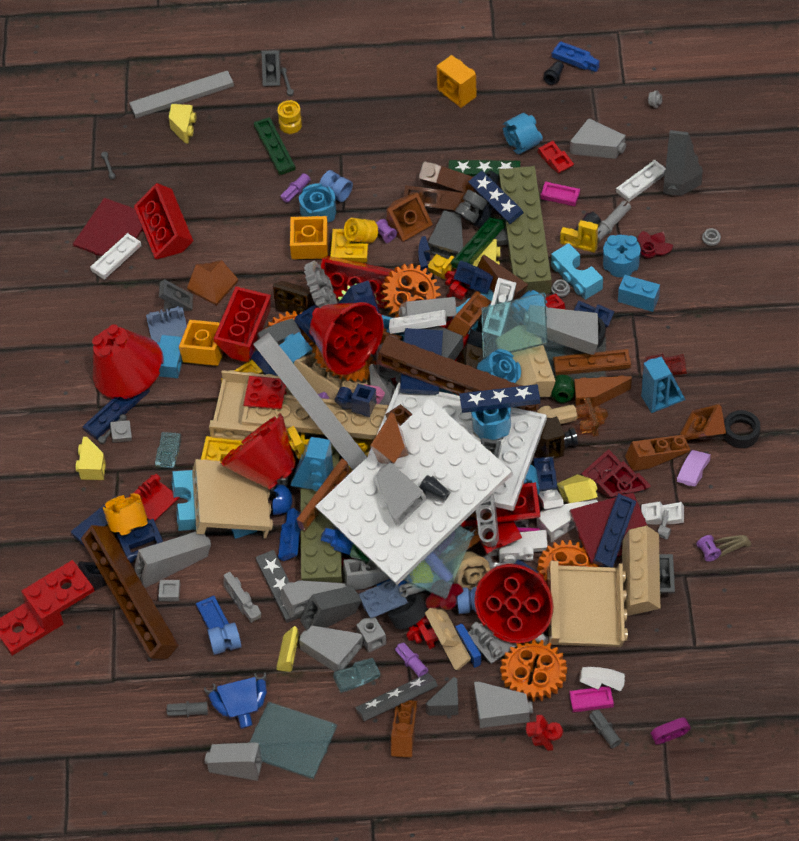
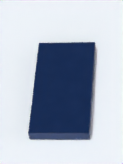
M405 328L404 342L442 355L443 330ZM401 373L400 393L439 394V387Z

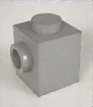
M375 617L365 618L356 624L357 633L363 635V643L368 653L386 645V634Z

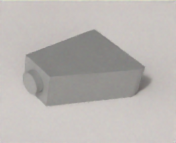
M591 119L585 122L570 141V153L574 155L616 159L626 148L624 134Z
M455 297L407 301L400 304L401 307L399 308V317L440 310L446 311V320L456 316Z
M391 462L381 467L376 475L391 517L399 527L427 498L424 492Z
M311 626L299 638L300 649L337 674L344 670L364 646L363 635L359 633Z
M474 682L480 728L529 722L530 714H533L532 702L527 700V694L482 682Z
M259 743L212 744L210 752L207 751L205 764L208 765L210 773L258 781L262 766Z

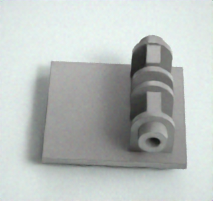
M475 622L471 626L472 630L468 632L476 647L491 664L504 656L505 652H509L511 646L514 648L517 646V643L497 638L482 623Z

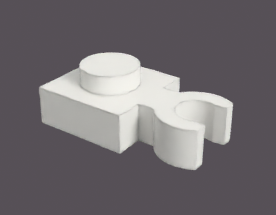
M503 546L499 548V563L514 564L518 559L525 561L533 560V547L519 549V546Z

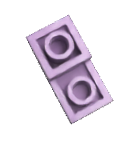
M692 450L679 472L677 482L687 486H696L702 478L704 468L710 462V454Z

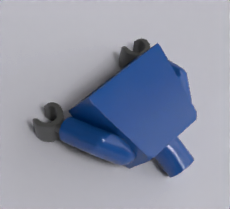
M264 672V676L261 678L257 677V674L254 673L253 678L217 687L213 683L212 690H207L204 687V691L213 707L223 716H228L229 719L238 718L241 729L251 727L253 724L250 714L258 712V708L263 706L267 694L266 672Z

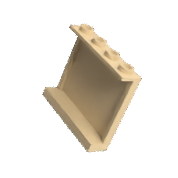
M222 370L223 380L214 419L210 420L209 425L211 437L242 441L255 431L259 426L242 425L241 422L249 376L279 378V376ZM286 386V389H287V394H286V395L294 396V395L291 393V391H290V390L287 388V386Z
M196 459L192 470L196 534H205L206 527L260 530L263 531V538H267L268 532L273 527V520L269 517L271 513V503H268L270 490L223 467L220 464L221 461Z
M550 561L547 567V585L551 591L554 603L553 617L548 626L549 643L551 645L621 647L624 641H627L628 629L624 628V621L627 620V609H624L627 593L626 590H623L626 572L623 571L622 564H619L617 568L558 566V561Z

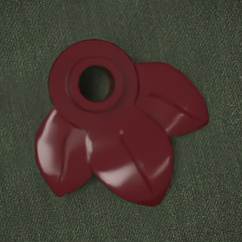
M642 231L638 236L640 254L645 258H652L655 255H666L673 249L672 244L665 243L664 232L650 236L647 232Z
M444 580L434 582L431 586V595L426 599L427 608L435 609L440 606L443 610L453 609L457 604L456 596L464 592L462 586L459 584L449 585Z

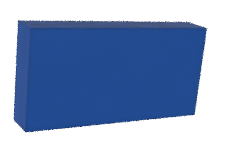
M215 596L196 603L197 609L208 629L215 627L223 629L224 625L229 624Z
M462 624L457 625L456 631L471 657L470 661L473 667L480 666L481 654L465 626Z

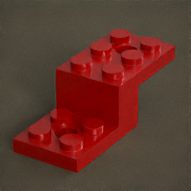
M73 560L21 590L25 603L0 618V640L13 656L64 625L60 612L95 592L94 587ZM65 583L72 584L68 589L61 588ZM17 626L24 627L21 632L16 633L13 631Z

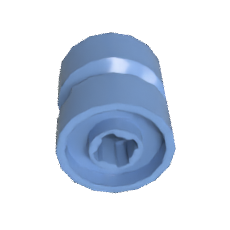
M332 170L327 171L319 183L324 187H330L335 193V199L339 202H343L348 198L353 187L352 181L340 177L339 174Z
M477 586L473 587L471 591L468 587H464V592L457 596L458 614L470 613L471 609H474L476 612L475 592Z
M235 622L224 625L223 629L215 627L207 630L214 655L224 653L227 648L230 650L242 648Z

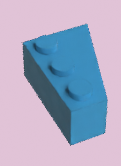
M662 357L649 359L643 366L641 397L651 413L686 400Z
M310 438L303 455L300 457L299 463H297L290 486L313 489L314 491L319 490L333 471L330 440Z

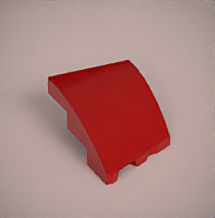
M514 521L499 522L498 543L492 547L485 546L481 540L479 543L483 546L485 553H490L494 549L521 539L522 536ZM487 532V536L484 539L489 540L493 538L494 533Z

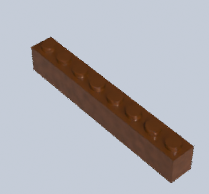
M386 336L377 359L378 365L458 395L459 393L523 386L390 336ZM525 405V406H517V407H513V408H518V409H523V410H525L526 405Z
M91 525L81 538L86 549L149 657L152 659H168L179 646L112 531L107 526Z

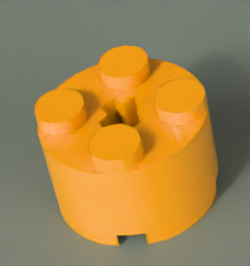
M130 494L131 497L129 498L121 495L105 503L106 508L103 507L102 509L110 531L126 535L131 532V529L148 524L147 515L139 494Z

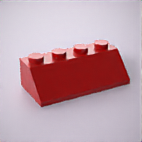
M156 183L134 205L154 258L160 259L182 253L193 242V239L173 190Z
M332 256L322 258L321 269H324L325 275L327 274L337 299L344 296L341 292L342 290L348 291L347 286L351 287L369 280L377 296L378 307L384 308L388 304L387 302H382V299L386 297V295L381 294L383 290H386L382 287V284L387 283L384 278L389 276V272H395V270Z
M235 287L213 338V341L230 358L250 362L255 350L253 344L259 340L257 333L263 330L271 310V295Z
M536 482L523 484L514 511L496 507L497 523L541 517ZM469 516L461 526L477 525V518Z

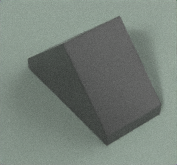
M659 554L660 593H675L673 554Z
M455 677L426 703V713L429 716L458 715V688Z

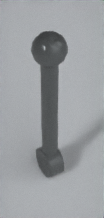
M281 68V74H283L287 86V95L291 97L294 95V91L290 88L286 74L287 69Z
M102 152L101 157L107 165L109 178L113 180L116 175L112 172L108 160V152Z
M121 414L118 421H126L127 416ZM111 429L104 436L98 438L100 444L106 443V438L111 434Z

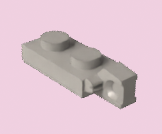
M231 572L224 574L223 586L241 613L245 614L250 622L260 619L261 612L259 607L252 604L248 592L243 591L237 577L234 578Z

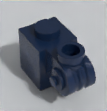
M357 384L354 393H352L351 389L340 387L334 400L343 409H352L353 413L370 417L377 403L376 388Z

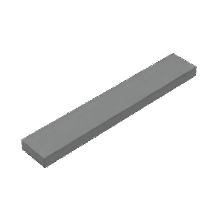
M227 70L130 102V107L135 118H139L169 108L171 104H181L233 87L234 83Z

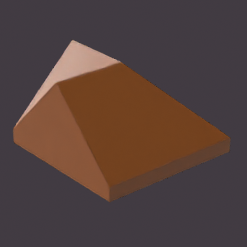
M418 192L395 200L387 208L388 225L396 230L397 237L402 242L433 225Z
M222 260L206 264H196L187 290L217 306L235 286L238 278Z
M717 404L692 410L680 435H684L686 441L726 434L721 406Z
M390 413L370 445L380 463L388 464L391 462L395 464L398 458L409 455L402 429L393 413Z

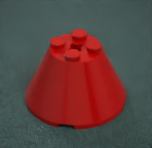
M365 302L327 304L313 311L309 333L313 336L322 358L330 370L340 375L352 374L366 365L365 361L371 354L375 355L381 343L384 330L382 315L378 313L375 306Z
M115 324L109 326L93 338V382L98 391L105 397L114 399V397H123V399L134 397L149 388L158 378L161 363L163 364L164 356L162 349L153 339L118 327Z
M279 413L278 418L274 416L241 441L242 444L235 450L232 449L221 460L220 464L249 480L267 487L268 490L273 488L281 477L284 479L290 475L297 465L295 464L292 447L289 443L290 440L283 415Z
M503 564L492 568L479 581L475 592V608L481 623L484 626L486 625L494 633L493 635L501 640L511 643L532 641L548 628L552 620L554 611L553 597L544 580V576L525 566Z

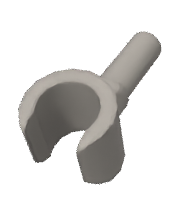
M664 510L662 523L658 529L659 536L664 539H668L671 533V529L666 527L668 510Z

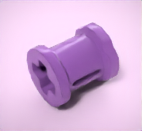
M385 219L379 220L377 222L378 233L383 237L385 243H389L395 239L397 232L388 225Z
M712 535L700 538L696 544L698 548L702 549L706 561H713L721 555L720 549L716 548L713 542L714 538Z

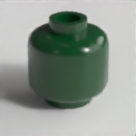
M563 374L555 376L551 397L561 403L572 400L575 395V385L572 377Z

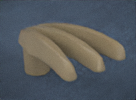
M745 535L715 540L716 544L727 542L716 547L720 550L727 548L721 552L719 557L743 546L746 548L751 546V541Z

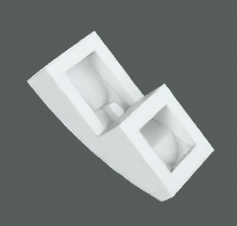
M659 501L641 505V511L647 524L661 525L664 510L669 511L667 525L684 523V505L682 502L662 505Z
M582 667L580 682L599 689L601 684H605L621 691L624 686L625 674L600 667Z

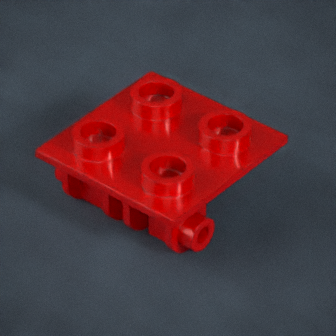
M249 376L243 406L282 409L284 395L287 394L286 385L280 378Z
M158 474L151 475L134 492L141 497L147 519H154V521L180 498L173 497V491L160 482L161 478Z

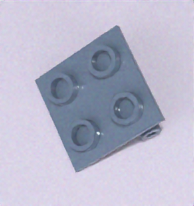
M177 306L176 308H171L170 311L166 308L165 312L160 310L161 313L159 311L149 312L150 314L146 315L151 339L156 343L160 342L162 335L183 337L187 327L183 307L179 308Z
M392 580L359 594L363 608L367 611L370 618L408 603L406 598L401 595L402 592H399V585H396Z

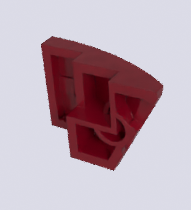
M609 449L580 474L594 480L597 491L609 498L616 497L618 493L625 495L651 487L639 473L636 474L624 461L621 463Z

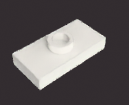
M557 489L540 491L538 499L544 509L564 506L563 498Z

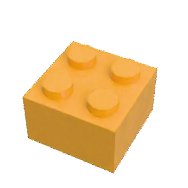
M453 55L436 66L437 90L460 108L476 98V73L473 69L468 68L460 59L455 58Z
M327 216L291 217V259H322L328 256Z
M189 320L179 345L183 362L219 365L224 351L213 341L220 324L219 322Z

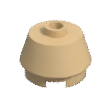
M473 552L461 553L452 563L454 584H459L462 588L468 587L470 591L491 570L489 562Z

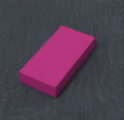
M545 182L540 199L576 206L580 189Z
M609 686L599 687V689L589 688L569 691L573 713L614 707L611 687Z

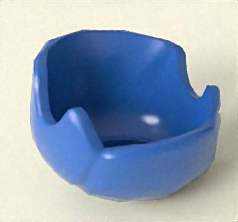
M278 484L274 489L276 498L273 499V516L287 513L291 509L293 502L290 490L285 485Z

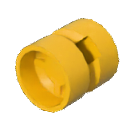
M291 100L282 102L278 106L279 127L284 133L294 134L302 127L300 106L297 102Z
M349 218L344 225V236L348 241L373 243L378 236L377 223L373 220Z

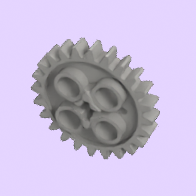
M315 261L305 264V278L316 306L321 308L327 304H338L331 281L327 274L325 275L324 269H321L320 264L318 265Z

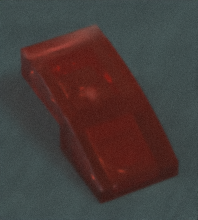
M663 353L645 357L646 362L649 359L662 357L672 375L687 374L684 354L665 357Z

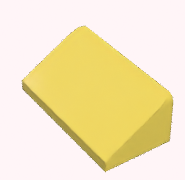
M295 626L283 636L277 663V670L292 671L299 639L298 628Z

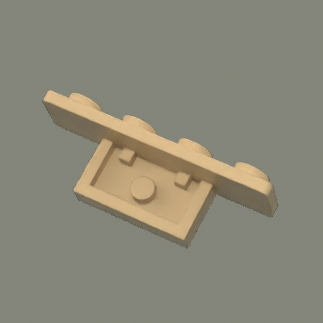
M440 606L435 609L429 608L425 614L454 669L460 670L471 657L446 610L441 609Z

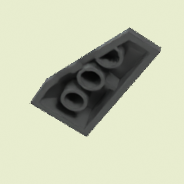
M673 130L669 132L663 194L682 196L702 184L703 169L698 163L699 159L694 153V146L688 132Z

